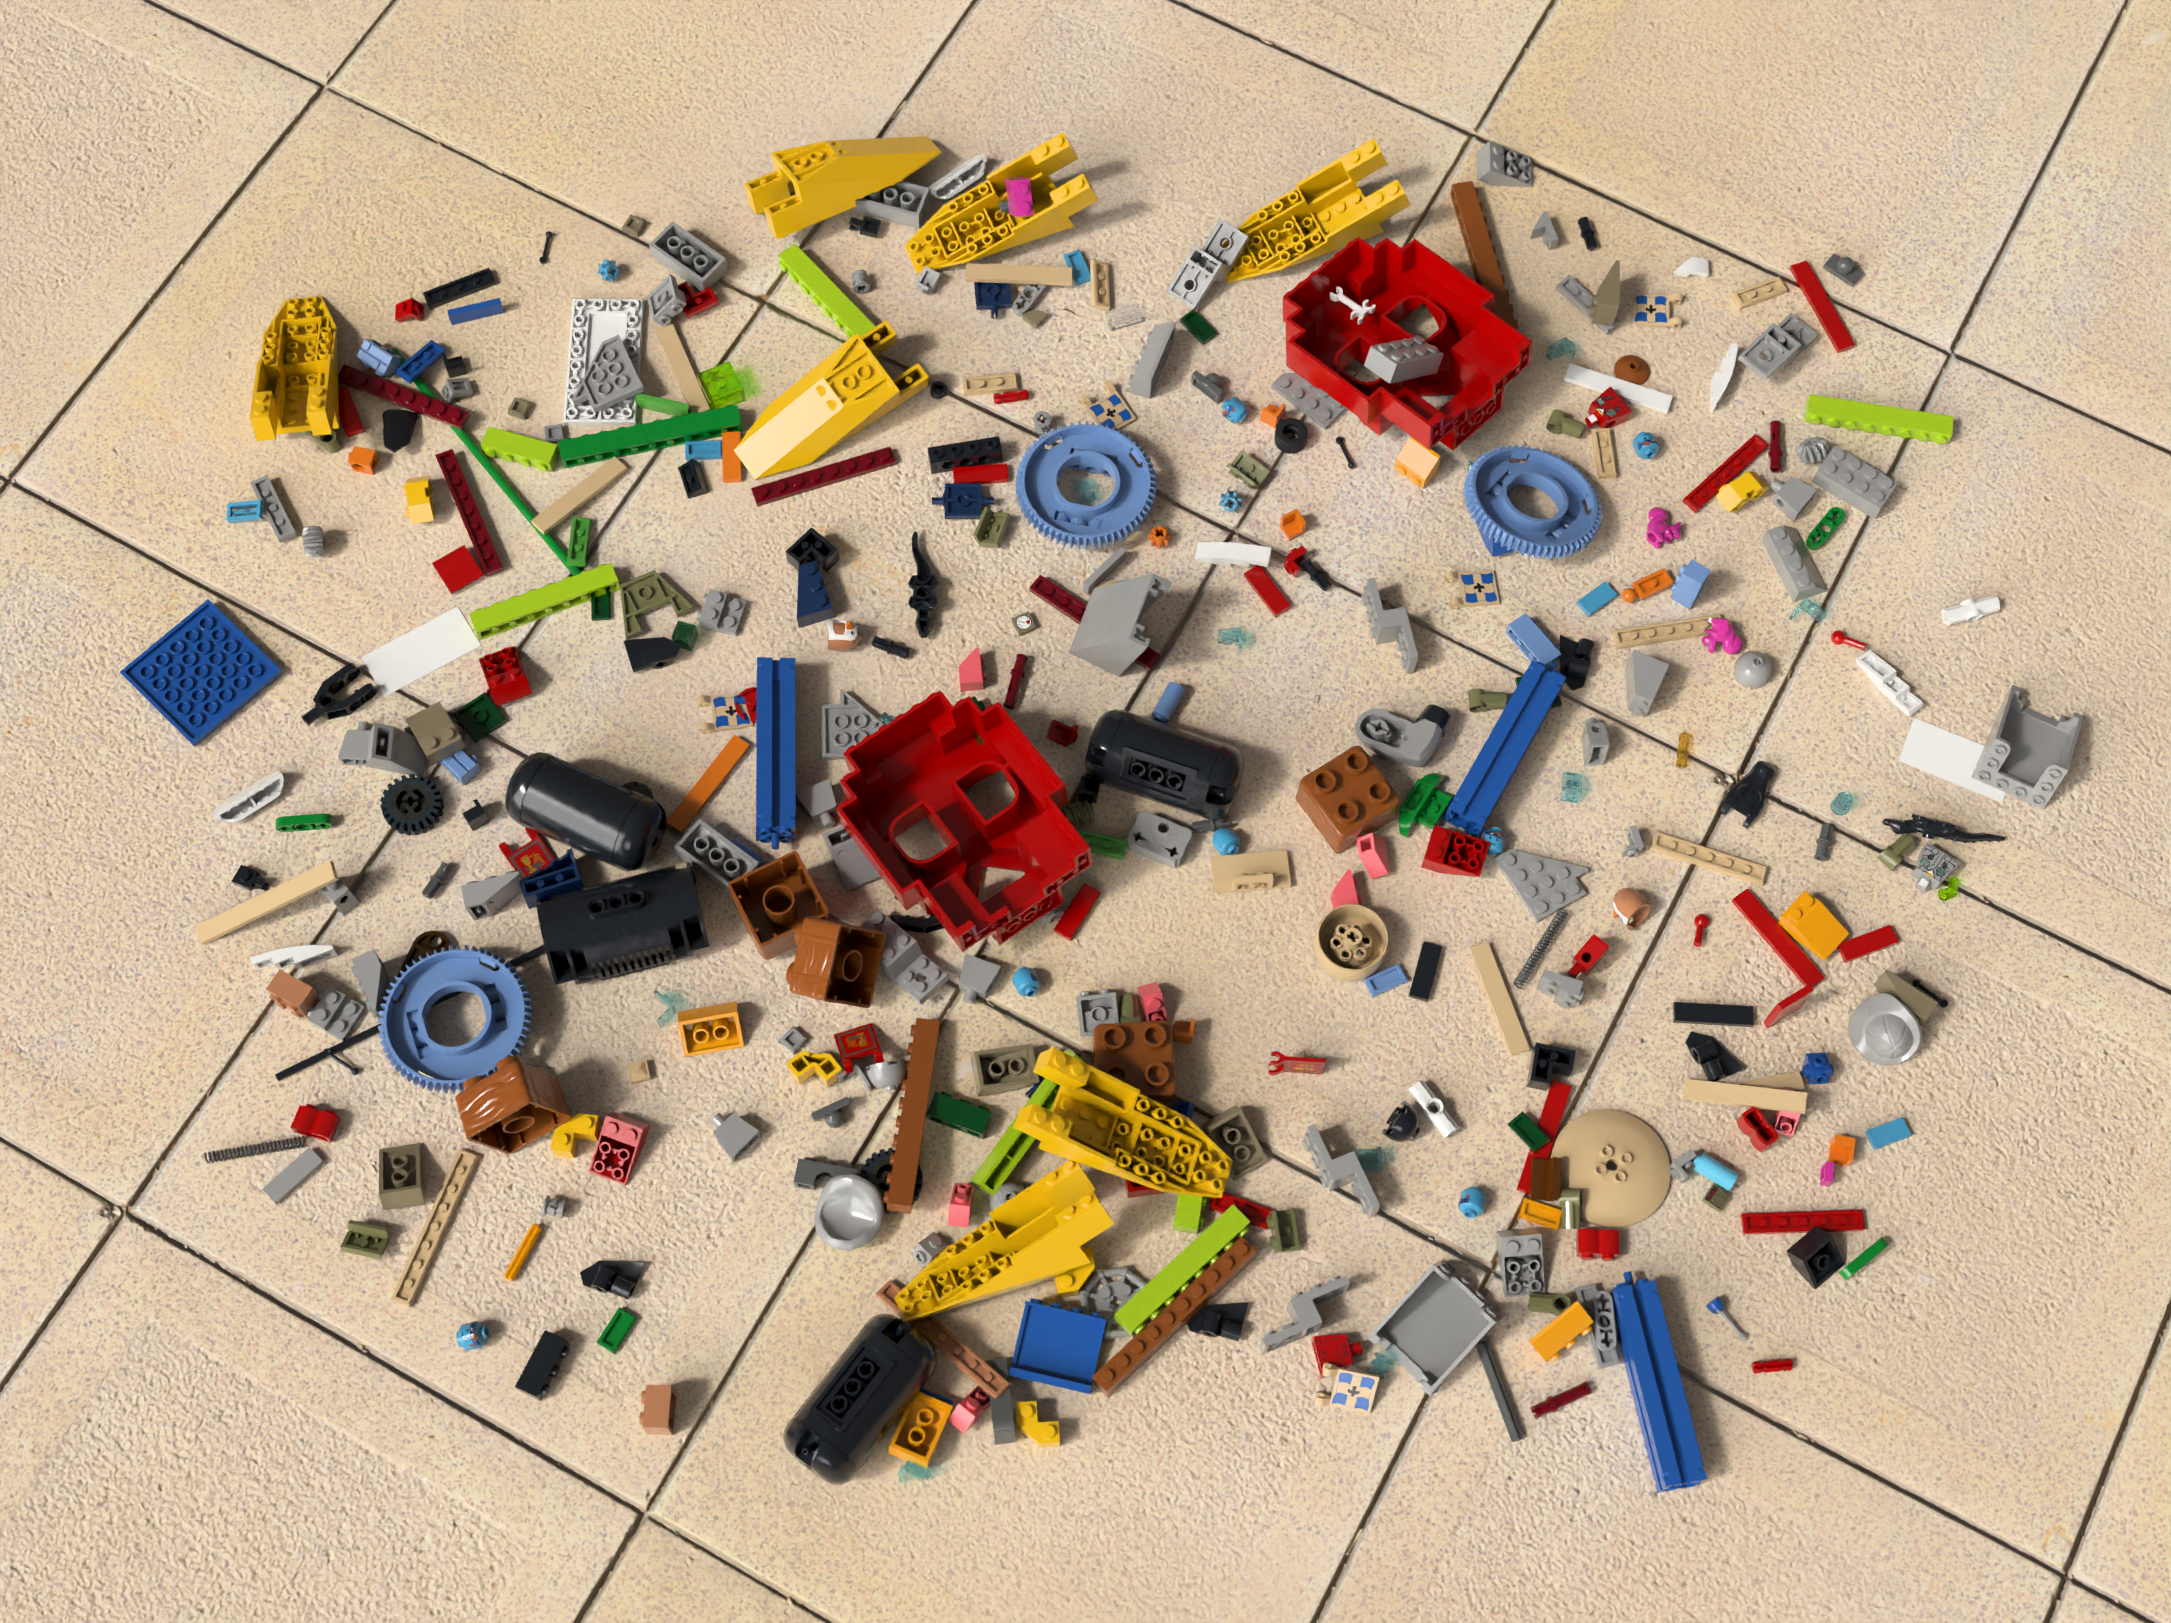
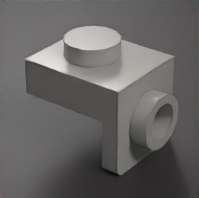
M925 266L918 281H914L913 284L918 286V291L924 294L928 291L933 294L942 274Z
M1636 825L1629 827L1626 833L1629 846L1623 848L1621 852L1622 857L1628 856L1631 858L1638 856L1644 847L1643 834Z
M933 1232L917 1244L912 1255L925 1268L948 1245Z

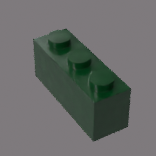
M935 1092L927 1111V1119L984 1139L992 1119V1112L981 1105L978 1107L970 1105L971 1103L965 1099H954L946 1092Z

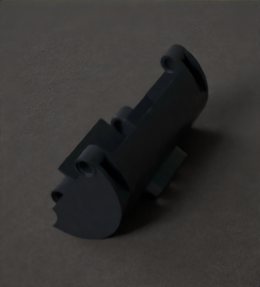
M686 862V868L676 869L674 865L551 896V900L543 902L541 898L537 899L536 905L541 934L555 985L569 981H575L576 985L592 982L595 979H601L602 981L671 964L670 961L672 960L676 961L692 957V951L710 947L691 863ZM640 899L638 903H633L635 900ZM621 904L620 907L614 908L615 905ZM597 909H602V910H601L600 912H598V913H595V912H594V911L597 910Z

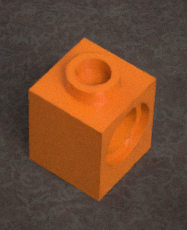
M354 446L353 451L348 455V463L352 470L374 475L379 462L376 451Z

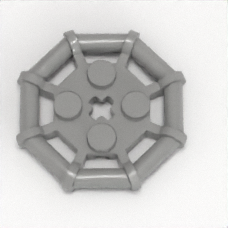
M1125 1265L1121 1268L1095 1270L1096 1273L1078 1293L1080 1295L1081 1309L1083 1310L1082 1314L1091 1316L1089 1299L1095 1300L1096 1311L1094 1313L1102 1314L1103 1319H1106L1108 1324L1104 1330V1340L1129 1337L1130 1335L1124 1329L1111 1330L1112 1325H1118L1114 1315L1147 1283ZM1121 1276L1120 1282L1107 1283L1105 1277ZM1125 1278H1128L1139 1288L1132 1290L1129 1285L1124 1283ZM1101 1281L1103 1286L1098 1293H1090L1096 1284ZM1114 1298H1117L1118 1301L1122 1302V1304H1119L1118 1308H1115L1114 1305H1110V1302H1112Z

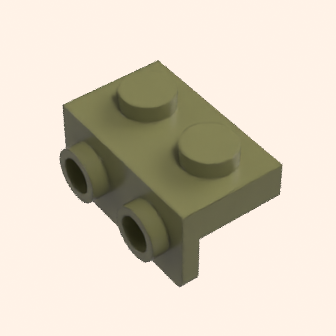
M1242 450L1232 464L1228 463L1227 465L1231 469L1229 473L1237 479L1239 476L1244 479L1243 483L1250 489L1253 486L1259 489L1271 473V471Z
M985 506L977 528L974 531V538L980 547L1000 548L1011 520L1009 513L992 512L990 507Z
M1294 1209L1283 1211L1271 1210L1269 1216H1267V1226L1272 1231V1236H1270L1271 1249L1274 1248L1275 1254L1299 1251L1300 1245Z
M349 1220L348 1232L341 1244V1251L381 1260L390 1242L389 1229L380 1225L376 1226L362 1221Z

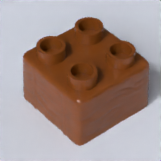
M1361 746L1351 747L1304 776L1300 781L1295 798L1336 854H1340L1357 843L1356 838L1373 833L1392 822L1396 818L1400 799L1393 787Z
M796 851L790 852L728 883L735 908L759 954L765 960L773 959L798 946L794 939L795 931L806 917L830 920L829 910L806 870L799 853Z
M806 917L803 923L798 925L794 935L795 942L798 945L796 956L786 972V980L790 984V991L797 995L821 1001L869 1008L873 1000L886 933L816 917Z
M1159 1020L1109 1023L1095 1026L1092 1040L1094 1068L1141 1090L1140 1094L1168 1108H1173L1176 1096V1075L1171 1024L1168 1021Z
M509 1056L500 1060L496 1064L498 1071L487 1077L479 1075L469 1078L463 1083L464 1091L455 1097L467 1140L506 1154L516 1152L572 1119L558 1078L543 1071L540 1065L531 1066L521 1062L518 1056Z

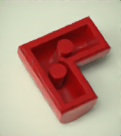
M687 281L678 285V289L683 291L685 295L686 305L683 311L688 319L719 304V300L711 287L694 294Z

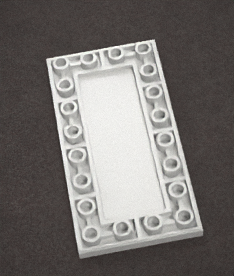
M573 299L563 417L564 425L635 426L637 424L638 406L636 395L596 413L589 400L575 406L572 399L601 343L617 335L620 336L640 379L644 299Z

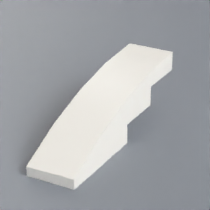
M1730 344L1727 358H1722L1719 372H1715L1712 377L1709 412L1715 410L1732 376L1738 344Z
M1198 542L1194 560L1231 567V564L1246 567L1254 564L1268 567L1271 547L1229 542Z
M1868 650L1856 659V663L1868 678L1908 717L1922 708L1923 702L1909 691L1910 686L1896 676L1897 671L1874 652Z
M306 945L273 950L250 957L257 971L272 965L281 970L294 964L302 970L338 956L332 945Z

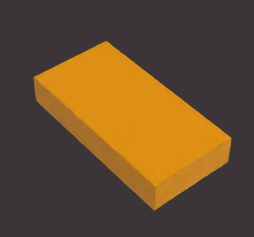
M1524 1198L1518 1218L1557 1231L1562 1218V1210Z

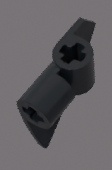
M386 410L382 413L385 448L396 453L410 444L418 413L407 410Z
M1560 635V673L1566 677L1565 683L1572 691L1583 688L1595 643L1585 638L1580 639L1577 643Z
M666 637L624 640L633 673L648 669L651 666L654 669L666 667L669 664L668 660L677 657L681 648L680 645Z
M1690 1032L1685 1043L1694 1061L1701 1065L1708 1081L1716 1082L1743 1069V1066L1713 1037Z
M598 1261L580 1272L582 1283L584 1286L599 1292H610L629 1300L638 1283L644 1263Z
M1248 1303L1205 1305L1186 1324L1190 1332L1208 1337L1220 1336L1239 1342Z

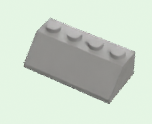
M1171 321L1155 325L1153 331H1149L1146 339L1148 343L1142 347L1140 353L1142 357L1140 361H1136L1134 375L1131 374L1128 380L1130 393L1148 399L1151 398L1174 343L1176 322Z
M1782 525L1767 530L1762 543L1793 603L1827 592V588L1796 528Z
M701 819L674 846L677 857L685 863L690 862L693 869L730 896L728 883L757 869L759 866L758 861Z

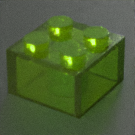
M730 361L696 374L710 409L723 408L727 405H736L746 401L744 389Z

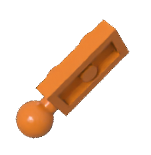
M1665 568L1633 582L1632 588H1627L1622 592V599L1627 603H1631L1638 596L1642 601L1672 587L1674 582Z

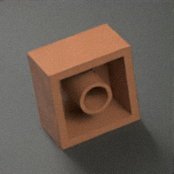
M280 969L266 988L270 994L269 998L275 1001L274 1004L283 1010L285 1008L290 1009L291 1013L299 1019L302 1017L308 1019L307 1013L312 1006L316 1007L320 1001L318 1000L319 995L313 987Z
M646 1385V1390L642 1391L641 1395L644 1412H640L639 1424L642 1425V1428L648 1435H673L676 1405L675 1390L671 1385Z

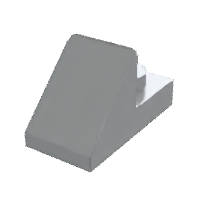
M1543 211L1532 231L1530 239L1542 237L1543 243L1547 245L1550 251L1556 249L1558 236L1547 211Z

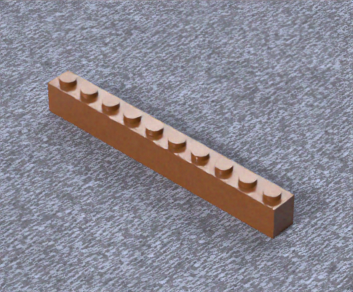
M1473 181L1452 184L1450 196L1475 280L1495 295L1494 314L1513 328L1518 329V321L1513 316V305L1508 300L1509 292L1504 287V275L1500 273V262L1495 257L1496 249L1491 244V232L1486 227L1487 219L1482 214V203L1478 201V189L1474 187Z
M916 1018V1025L911 1026L910 1036L913 1037V1043L909 1042L907 1054L911 1056L910 1061L906 1060L905 1063L908 1075L907 1079H903L901 1091H905L904 1097H900L898 1108L902 1109L901 1116L897 1115L896 1127L899 1128L898 1134H894L893 1146H896V1150L890 1156V1165H893L892 1172L888 1171L887 1184H890L889 1191L885 1190L883 1202L887 1203L888 1211L910 1214L912 1211L940 1030V1021Z
M1240 1237L1092 1376L1093 1383L1108 1398L1256 1258V1250L1243 1237Z

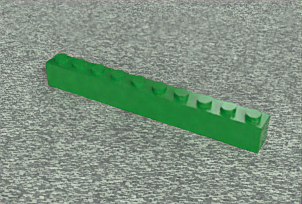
M727 405L723 408L708 409L704 412H692L688 415L673 416L669 419L654 420L650 423H638L635 426L619 427L615 430L600 431L591 435L584 434L576 438H565L558 441L561 460L564 469L610 460L614 456L620 458L683 445L686 441H703L722 437V433L740 431L742 433L743 428L738 406Z

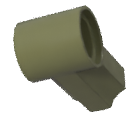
M1558 409L1552 411L1546 424L1547 430L1552 433L1558 434L1562 432L1577 439L1580 438L1585 426L1584 423L1567 417L1564 411Z
M333 430L332 434L313 436L312 431H306L308 436L324 446L325 450L329 453H335L341 448V442Z
M1483 689L1468 691L1469 711L1479 713L1486 709H1505L1507 697L1505 692H1485Z
M1903 834L1891 846L1886 847L1877 858L1892 871L1904 859L1903 857L1916 846V843L1910 835Z
M1125 994L1120 996V1023L1141 1022L1140 1015H1138L1137 995Z
M1560 1189L1559 1203L1560 1207H1562V1229H1580L1582 1189Z
M1530 1293L1528 1312L1548 1313L1559 1316L1570 1307L1571 1302L1565 1294ZM1555 1302H1563L1565 1308L1558 1309L1555 1305Z

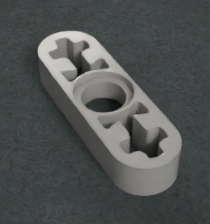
M1028 284L1014 301L1013 313L1018 317H1023L1025 313L1033 308L1047 290L1048 285H1038L1037 289V284ZM1029 292H1033L1036 296L1034 298H1028L1026 294Z
M1599 1291L1592 1299L1596 1345L1600 1351L1610 1352L1617 1344L1613 1300L1608 1292ZM1603 1296V1299L1607 1300V1302L1604 1304V1311L1598 1313L1602 1309V1304L1597 1300ZM1601 1316H1606L1610 1320L1608 1327L1600 1325L1599 1318ZM1610 1330L1611 1333H1607V1340L1611 1341V1343L1606 1347L1601 1341L1605 1339L1604 1332Z

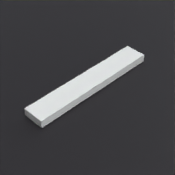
M1571 363L1564 378L1566 382L1603 393L1611 386L1622 400L1666 414L1673 397Z

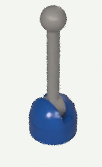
M1719 1296L1707 1304L1706 1307L1710 1312L1723 1316L1739 1335L1738 1337L1741 1341L1747 1339V1335L1742 1333L1725 1314L1724 1302Z

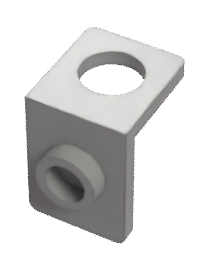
M857 1064L852 1066L853 1072L846 1075V1072L843 1071L837 1075L839 1083H842L853 1075L858 1074L869 1092L872 1091L871 1085L868 1082L867 1072L865 1070L861 1071Z

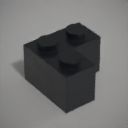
M812 527L785 551L787 562L797 570L799 565L817 560L818 565L827 572L840 560L838 549Z
M1536 1042L1532 1050L1526 1087L1546 1091L1550 1085L1552 1073L1569 1076L1573 1070L1576 1051Z

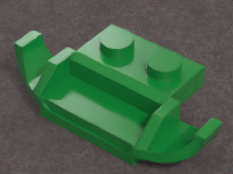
M1430 773L1421 779L1418 778L1399 808L1400 835L1408 838L1412 826H1416L1417 823L1433 829L1434 825L1437 826L1453 801L1452 796L1438 790L1440 782L1446 780L1445 776Z

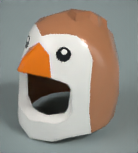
M827 619L828 649L847 651L859 645L861 636L855 624L851 621Z
M1623 888L1613 898L1614 918L1620 916L1623 923L1631 931L1644 922L1651 912V906L1640 892L1634 889Z

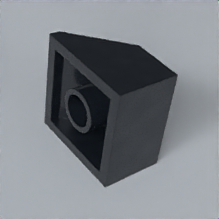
M1816 1226L1786 1251L1793 1267L1814 1289L1818 1288L1844 1265L1832 1235Z

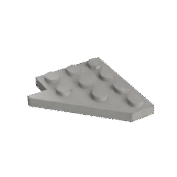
M619 335L601 343L572 399L575 406L589 400L596 413L645 391Z
M1346 371L1353 377L1356 376V371ZM1283 373L1271 384V388L1325 430L1347 409L1322 389H1316L1306 379H1303L1296 373Z
M843 689L840 690V704L821 705L823 760L845 759L843 753L850 746L858 744L864 737L872 735L884 725Z
M1513 849L1499 855L1494 860L1536 923L1586 895L1577 878L1588 873L1589 869L1587 867Z

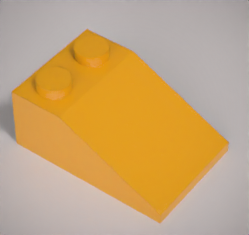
M1806 890L1780 916L1778 922L1787 934L1823 961H1826L1849 936L1847 930L1830 911Z
M919 1392L905 1410L890 1442L888 1454L927 1470L953 1406Z

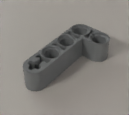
M1006 1358L985 1360L987 1364L1009 1382ZM1009 1386L997 1399L989 1394L995 1445L1016 1442Z

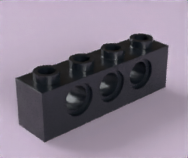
M999 436L927 448L931 474L953 471V467L1003 463V452Z

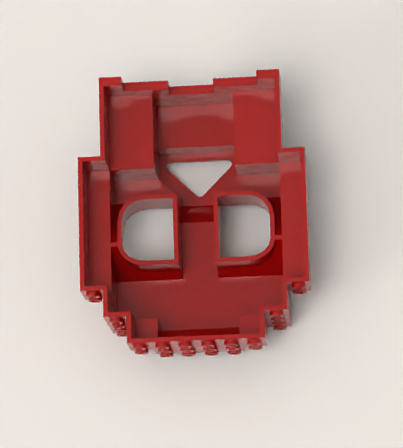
M1358 236L1283 296V321L1286 324V366L1303 379H1306L1316 389H1322L1358 416L1364 425L1379 436L1395 424L1429 450L1440 441L1454 451L1503 409L1505 385L1530 365L1532 341L1494 314V294L1416 239L1401 248L1386 237L1373 247ZM1336 287H1341L1343 294L1361 307L1363 301L1369 300L1367 307L1375 304L1376 310L1374 313L1364 317L1363 323L1358 325L1357 319L1359 317H1355L1353 320L1350 319V314L1354 310L1341 301H1332L1330 293L1338 294L1336 293ZM1425 303L1439 326V329L1426 339L1425 342L1436 346L1444 354L1436 374L1389 384L1381 377L1370 382L1360 381L1343 370L1353 359L1358 360L1364 365L1370 346L1412 338L1413 336L1398 326L1397 323L1421 304ZM1455 395L1439 410L1420 396Z
M941 690L936 693L930 694L921 703L913 705L909 711L898 715L889 724L882 725L878 731L872 735H867L861 742L850 746L843 753L851 773H847L840 780L846 800L840 803L836 810L842 826L906 911L919 903L927 915L933 913L962 952L989 934L993 936L999 946L1064 903L1061 886L1093 865L1089 845L1059 809L1068 803L1065 784L999 702L989 705L982 712L970 696L960 699L952 706ZM975 734L983 742L982 745H980L974 737ZM1002 771L1013 789L1015 797L1008 807L986 821L965 795L964 791L989 775ZM926 818L948 847L931 858L916 860L910 858L895 839L905 830ZM985 867L1025 873V875L982 904L977 899L981 876Z

